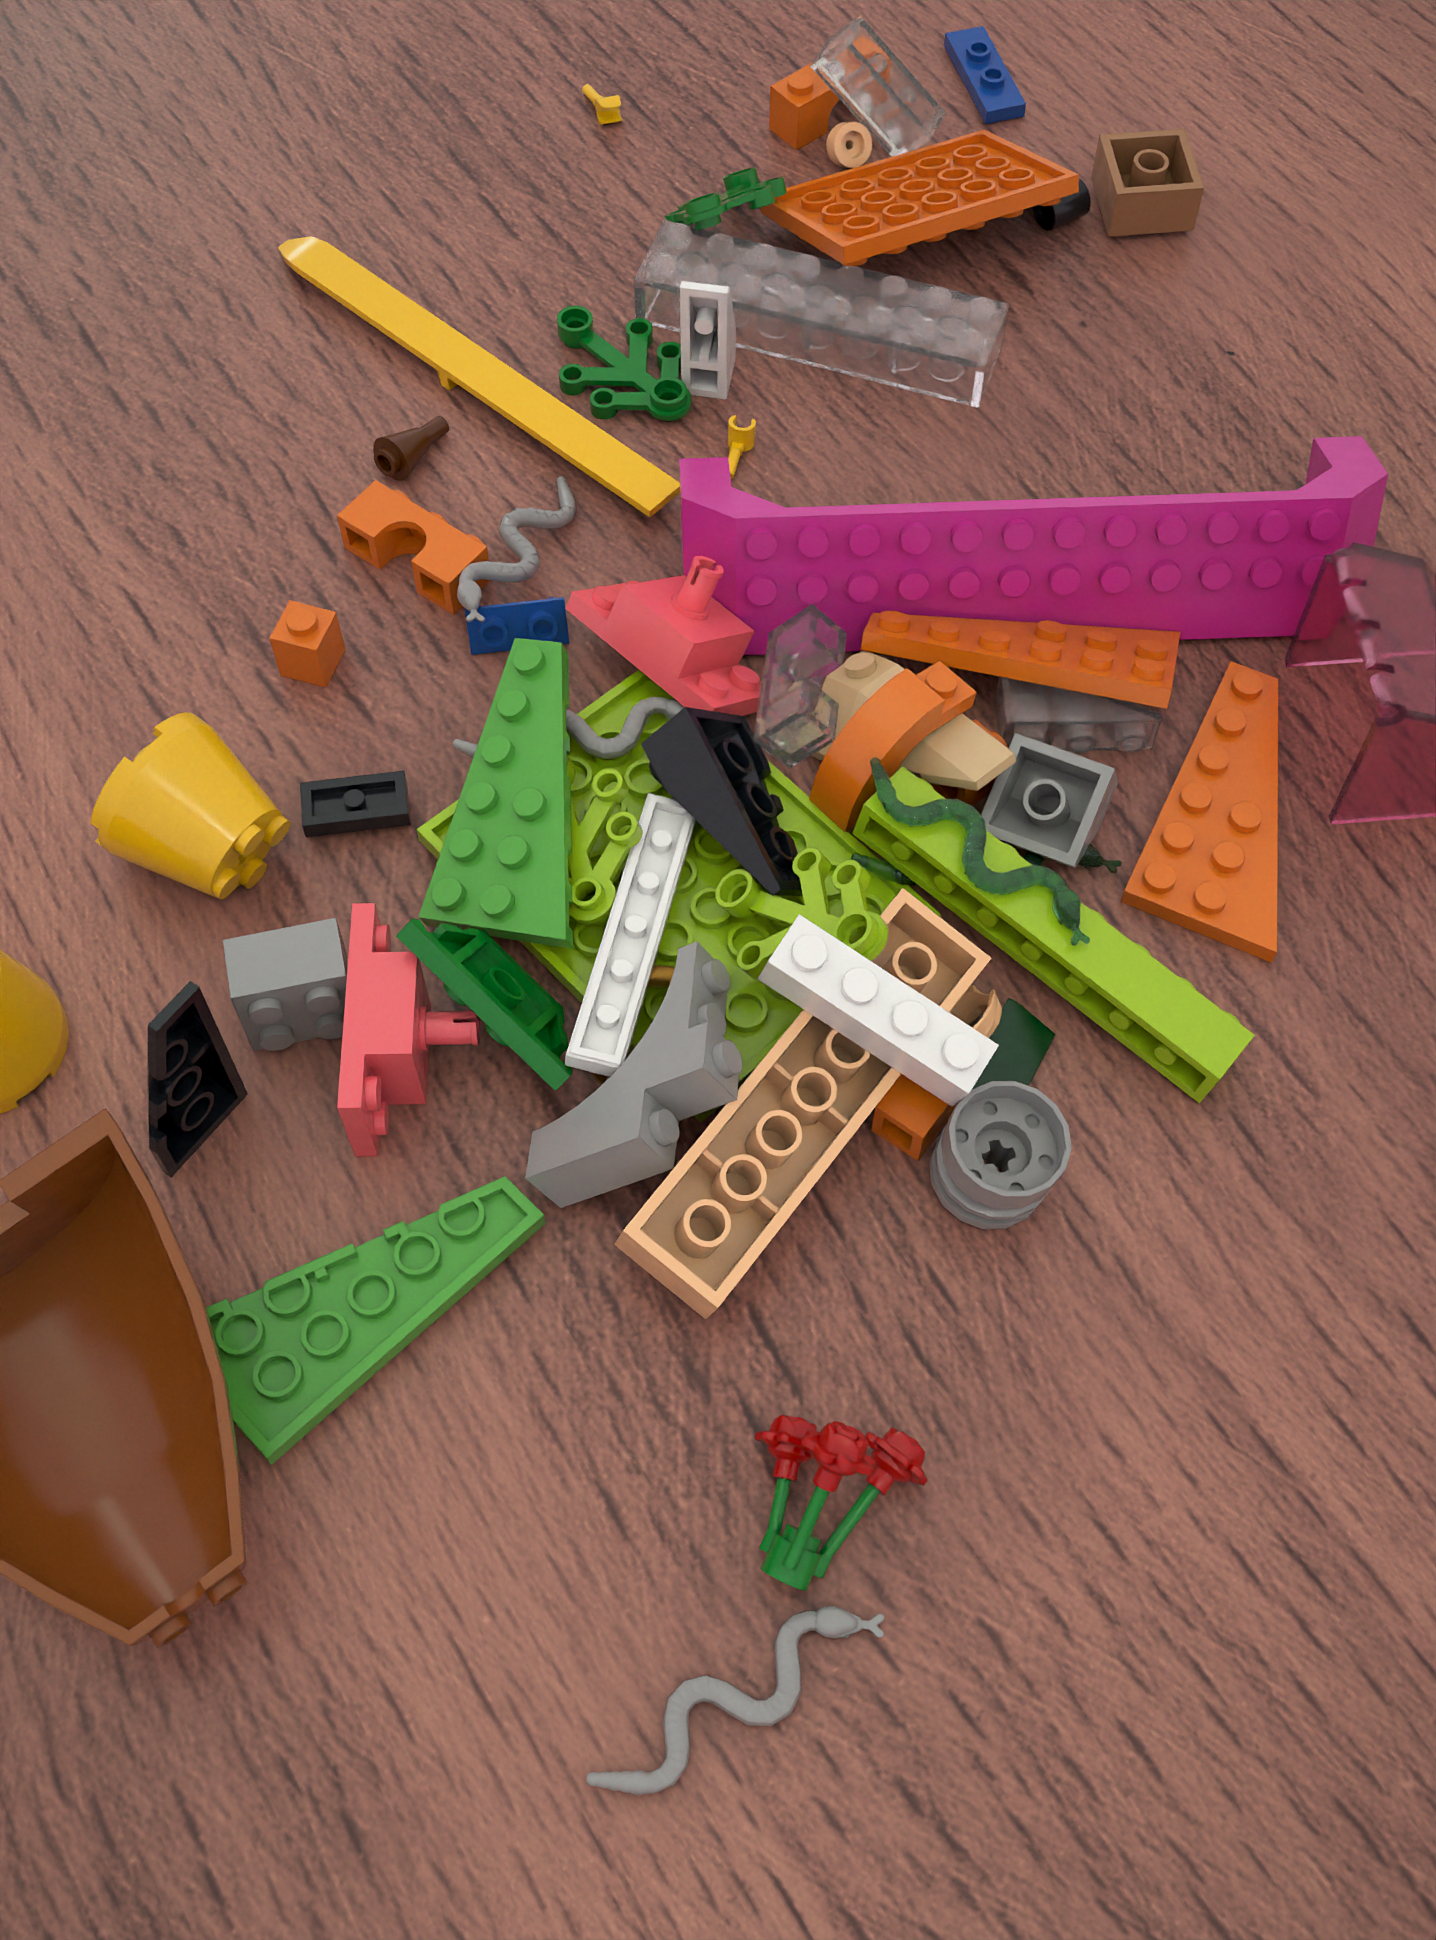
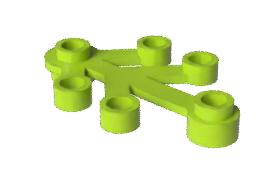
M567 756V775L570 778V784H572L575 778V767ZM611 768L600 771L594 777L592 789L596 796L580 825L571 800L572 853L568 856V866L572 878H569V882L572 885V904L569 905V915L573 920L582 924L597 925L609 919L617 889L612 881L630 848L639 843L643 834L642 827L633 814L623 811L610 817L615 806L621 803L628 794V785L621 773ZM617 782L613 790L603 792L608 784ZM606 824V832L611 840L593 868L589 853ZM632 825L627 834L617 835L623 826ZM596 891L590 900L582 901L587 894Z
M809 847L799 852L792 865L794 873L800 878L804 905L764 892L762 884L744 869L733 870L726 874L716 888L715 898L717 903L733 917L751 918L758 914L791 927L800 914L870 961L881 953L888 940V926L877 913L870 912L867 909L864 893L871 882L870 874L855 860L842 862L835 868L832 874V884L841 892L844 914L840 918L830 914L824 880L830 872L831 864L814 847ZM790 927L761 941L754 940L746 943L738 952L737 965L751 978L758 979Z

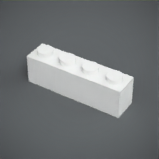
M800 914L758 977V980L952 1107L970 1093L999 1046Z

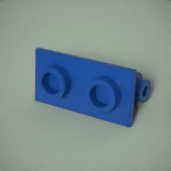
M552 596L549 599L488 606L479 605L477 612L485 618V621L479 622L477 619H474L472 622L466 621L471 655L509 651L515 638L569 644L564 597L554 598ZM465 608V616L467 618L470 612Z

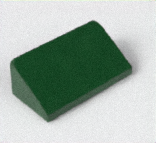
M1008 998L1002 1008L999 1025L989 1037L990 1040L999 1046L972 1089L991 1081H1017L1029 1086L1055 1038V1033L1021 1004Z

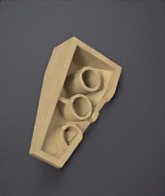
M863 650L850 656L843 665L826 676L801 743L803 751L822 761L840 731L856 711L879 688L905 669L899 664L869 651ZM961 713L930 733L917 744L897 770L903 766L910 772L920 773L921 779L928 783L978 791L1016 762V758L1010 749Z

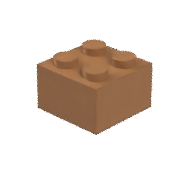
M1185 128L1099 135L1091 179L1108 237L1193 231L1204 185Z

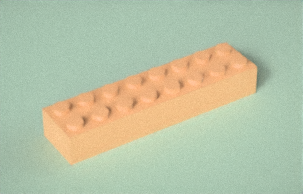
M902 888L880 915L888 926V940L881 953L871 962L950 1012L991 960V957ZM803 1009L738 1089L737 1100L727 1103L625 1227L614 1245L704 1319H707L719 1308L901 1073Z

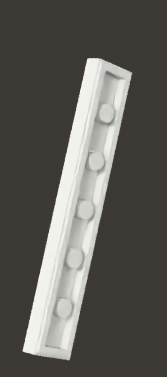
M651 793L647 795L639 820L643 830L642 838L637 845L630 849L566 1052L565 1066L610 1077L627 1059L697 821L675 799Z

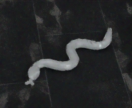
M563 476L558 477L556 480L560 510L551 511L534 509L532 507L515 508L501 519L499 534L506 546L519 557L520 562L482 561L469 564L461 572L457 599L470 612L466 618L467 622H472L474 619H477L479 622L485 621V618L477 612L482 593L480 586L475 581L484 579L512 583L521 582L532 578L539 568V553L533 544L520 533L519 528H561L572 521L576 512V501Z
M650 697L641 700L632 707L620 734L615 738L609 739L599 737L584 719L571 710L566 709V731L569 732L586 753L595 756V758H610L613 760L628 754L630 750L635 748L649 716L655 713L665 714L670 720L684 706L675 699L669 700L662 697ZM461 739L453 741L455 749L460 750L471 758L474 757L478 744L462 741Z
M824 1606L817 1611H804L792 1615L779 1628L775 1640L776 1688L770 1697L756 1700L729 1682L709 1675L684 1680L666 1701L662 1722L666 1752L662 1765L648 1773L643 1770L612 1771L610 1773L607 1771L599 1773L590 1772L586 1778L587 1784L593 1787L609 1788L613 1791L619 1790L623 1793H632L634 1795L655 1794L674 1786L688 1766L690 1753L689 1712L696 1704L701 1702L712 1703L746 1725L772 1726L792 1713L802 1693L798 1643L804 1633L816 1631L824 1637L834 1639L848 1638L849 1635L857 1633L861 1629H868L877 1638H882L883 1631L877 1625L884 1620V1616L877 1614L870 1621H866L836 1606Z

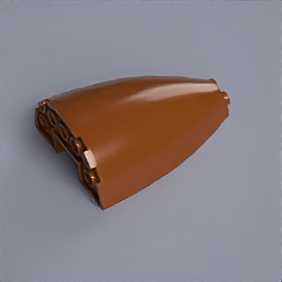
M105 1108L0 1179V1187L9 1199L0 1206V1574L47 1604L129 1646L139 1644L151 1638L155 1646L160 1648L176 1639L192 1625L187 1615L208 1600H210L214 1607L222 1604L237 1594L248 1583L241 1572L246 1566L241 1471L228 1385L204 1298L155 1189L122 1130Z

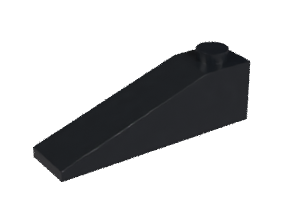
M684 707L641 743L650 761L649 769L653 777L772 895L803 896L800 878L794 873L792 868L793 861L798 852L793 838L779 826L777 816L784 809L780 797L774 794L769 795L764 778L772 772L768 760L745 716Z
M191 981L148 1024L149 1149L161 1170L171 1178L248 1095L201 989Z

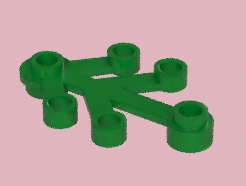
M756 167L728 174L723 177L726 192L720 196L718 192L691 199L678 206V210L664 215L668 231L680 230L693 224L696 230L717 225L722 222L720 214L748 202L750 210L770 205L775 202L776 197L787 193L783 176L776 177L760 183Z
M577 305L568 306L558 313V336L564 344L574 349L583 347L608 366L582 367L578 364L563 366L559 370V384L563 393L578 395L586 390L587 385L634 386L640 391L614 392L609 388L594 390L590 394V411L595 418L601 420L610 419L617 414L618 410H648L657 419L672 421L684 417L690 411L692 405L691 394L684 382L679 379V370H681V345L679 343L669 341L658 346L657 366L661 370V377L656 380L647 373V350L653 342V326L650 321L643 318H635L627 323L626 342L629 345L628 358L594 332L593 315L587 308Z

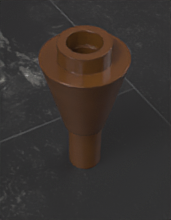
M437 416L420 428L416 427L377 438L373 445L374 461L377 468L384 475L390 476L395 480L402 481L406 479L429 449L431 443L449 431L447 421L442 416Z

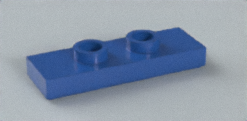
M984 26L945 33L944 47L984 123L990 124L1024 117L1026 103Z

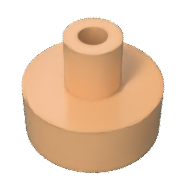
M839 123L833 127L828 135L827 153L831 161L839 167H859L870 156L872 150L871 135L868 129L861 123Z

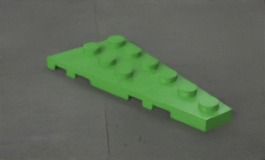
M514 639L418 916L427 927L437 928L443 923L455 925L463 930L467 928L484 930L492 937L573 949V931L569 927V905L572 904V885L569 882L568 856L572 853L570 778L567 775V755L570 754V737L566 732V709L569 707V657L562 642Z
M504 1176L440 1204L439 1210L406 1225L404 1221L383 1229L384 1235L356 1247H354L353 1243L265 1281L263 1288L231 1302L226 1298L206 1307L228 1385L233 1423L271 1465L274 1464L546 1224L544 1214Z

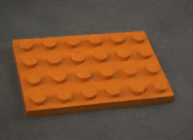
M980 130L786 188L787 193L776 197L774 203L761 207V213L778 223L779 226L794 233L800 239L818 248L821 252L839 261L842 265L859 266L866 263L869 257L881 253H901L907 249V245L920 241H940L946 237V233L959 229H978L985 225V221L998 217H1017L1023 214L1024 209L1036 205H1056L1061 202L1062 197L1079 192V174L987 130Z

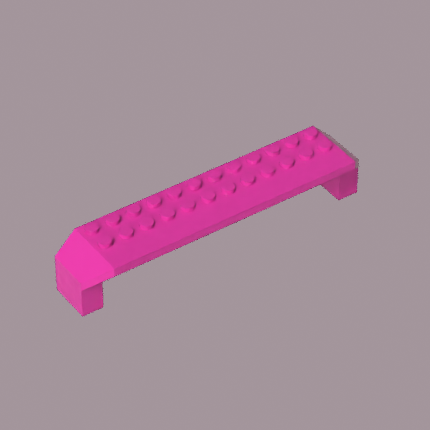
M1362 436L1313 438L1306 484L1292 491L783 507L733 488L731 486L728 457L679 459L683 575L687 577L695 556H704L716 561L712 571L715 570L716 565L723 567L724 573L719 579L711 597L755 631L744 655L863 651L861 650L863 631L872 613H881L883 611H898L908 615L1036 623L1050 620L1068 625L1180 631L1179 640L1327 635L1370 566L1388 473Z

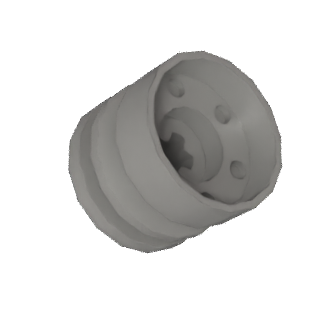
M991 1081L972 1089L954 1108L946 1126L935 1142L929 1161L931 1185L942 1206L960 1221L981 1229H1007L1025 1221L1041 1204L1045 1196L1050 1192V1189L1066 1170L1072 1150L1069 1125L1058 1106L1040 1090L1017 1081ZM997 1167H1000L1002 1171L998 1172Z

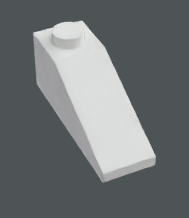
M681 281V381L684 382L691 395L727 399L736 351V324L729 287Z

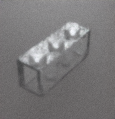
M858 15L831 36L810 66L892 157L916 150L930 141L946 114L942 107L861 15Z

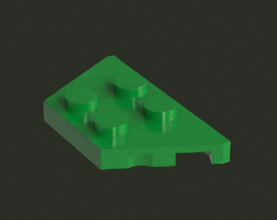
M413 918L396 935L443 982L446 993L455 1002L462 1006H468L485 1022L486 1031L496 1042L509 1046L555 1091L573 1074L572 1067L565 1066V1063L560 1060V1056L569 1046L567 1034L563 1029V1024L565 1023L563 1007L484 930L473 928L463 930L455 925L441 923L431 933L426 930L420 919Z

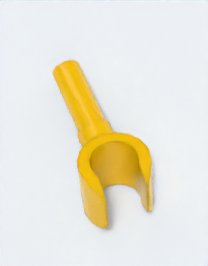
M586 84L583 86L582 92L596 107L597 119L600 125L622 122L619 111L621 106L619 95L603 97L591 85Z
M737 415L729 418L727 444L730 447L728 460L731 479L734 477L742 453L754 447L755 419H752L749 427L740 428L736 426Z

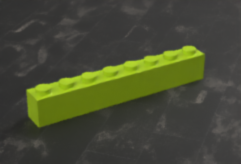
M902 766L863 804L852 833L1199 1104L1255 1036L1241 1025L1234 1015L1223 1011L1199 993L1188 980L1174 974L1153 958L1146 948L1131 941L1119 932L1099 912L1089 909L1064 890L1057 880L1043 874L1022 858L1015 848L1000 841L979 825L969 813L958 809L937 793L927 781L916 777L905 767Z

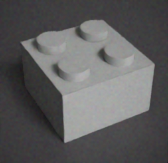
M336 918L223 940L230 998L253 1051L261 1049L277 1051L288 1048L295 1042L315 1038L336 1039L342 1037L348 954Z

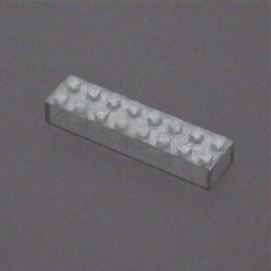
M664 220L634 278L635 318L646 319L651 322L652 326L680 332L681 281L727 286L730 290L736 324V347L978 408L1003 346L1010 305L986 297L934 286L900 276H893L857 266H844L840 262L704 229L696 230L695 227Z

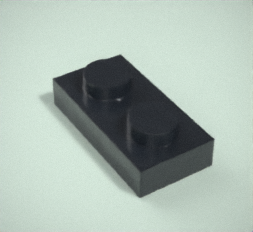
M404 770L300 783L302 826L306 837L411 825L408 787Z

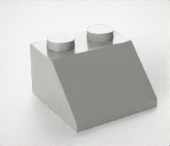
M1015 733L1009 749L1015 754L1016 762L997 776L978 824L1004 843L1075 869L1099 831L1118 785L1115 768Z

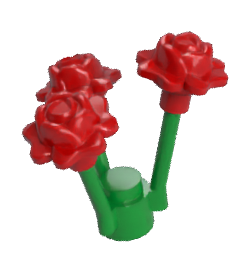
M785 1415L775 1418L769 1431L756 1432L754 1439L764 1442L767 1445V1451L776 1458L772 1477L777 1478L768 1528L759 1546V1549L767 1553L760 1569L771 1577L803 1591L807 1590L813 1575L823 1579L831 1558L879 1493L885 1496L895 1481L901 1483L910 1481L923 1486L926 1484L928 1479L921 1468L925 1460V1451L914 1438L907 1436L905 1432H898L894 1427L890 1428L883 1437H877L871 1432H867L864 1436L862 1432L852 1426H846L842 1422L833 1421L827 1423L818 1432L817 1426L813 1423L810 1424L804 1418ZM868 1446L873 1449L871 1456L866 1454ZM814 1457L815 1461L819 1464L813 1478L816 1488L799 1526L787 1524L783 1534H781L791 1481L797 1482L800 1464L806 1463ZM856 1473L867 1475L865 1479L868 1483L867 1487L822 1548L817 1551L822 1540L811 1533L829 1492L837 1491L843 1476H852Z

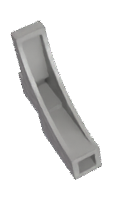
M697 941L678 949L676 966L665 998L653 1022L627 1059L595 1092L578 1106L557 1120L532 1132L525 1179L560 1208L674 1169L676 1143L679 1138V1121L737 1100L739 1073L742 1070L741 1054L732 1041L724 1038L726 1032L727 991L730 988L729 973L720 960L714 959Z

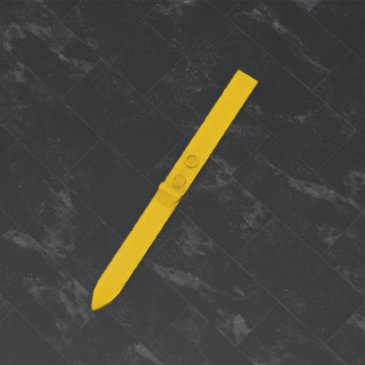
M310 236L289 239L277 247L286 264L296 273L435 368L443 387L450 391L456 385L461 386L649 518L680 493V482L328 242Z

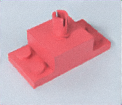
M695 556L687 577L681 575L645 582L628 581L626 583L572 591L565 609L684 707L740 716L767 709L774 692L760 682V677L756 672L748 667L739 665L755 631L711 597L719 579L724 573L721 565H716L715 570L712 571L716 561L704 556Z
M375 903L352 904L337 1109L355 1157L378 1156L379 1136L388 1135L389 1105L426 1104L429 1046L470 1044L479 1046L480 1018L473 1011H431V1003L420 959L411 951L391 952L389 925H381Z

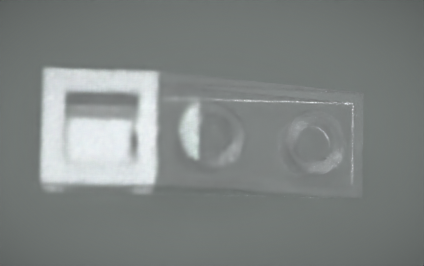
M1004 677L999 679L995 699L998 734L1004 739L1008 748L1014 734L1017 733L1072 753L1120 750L1131 753L1140 750H1152L1162 720L1161 713L1133 702Z

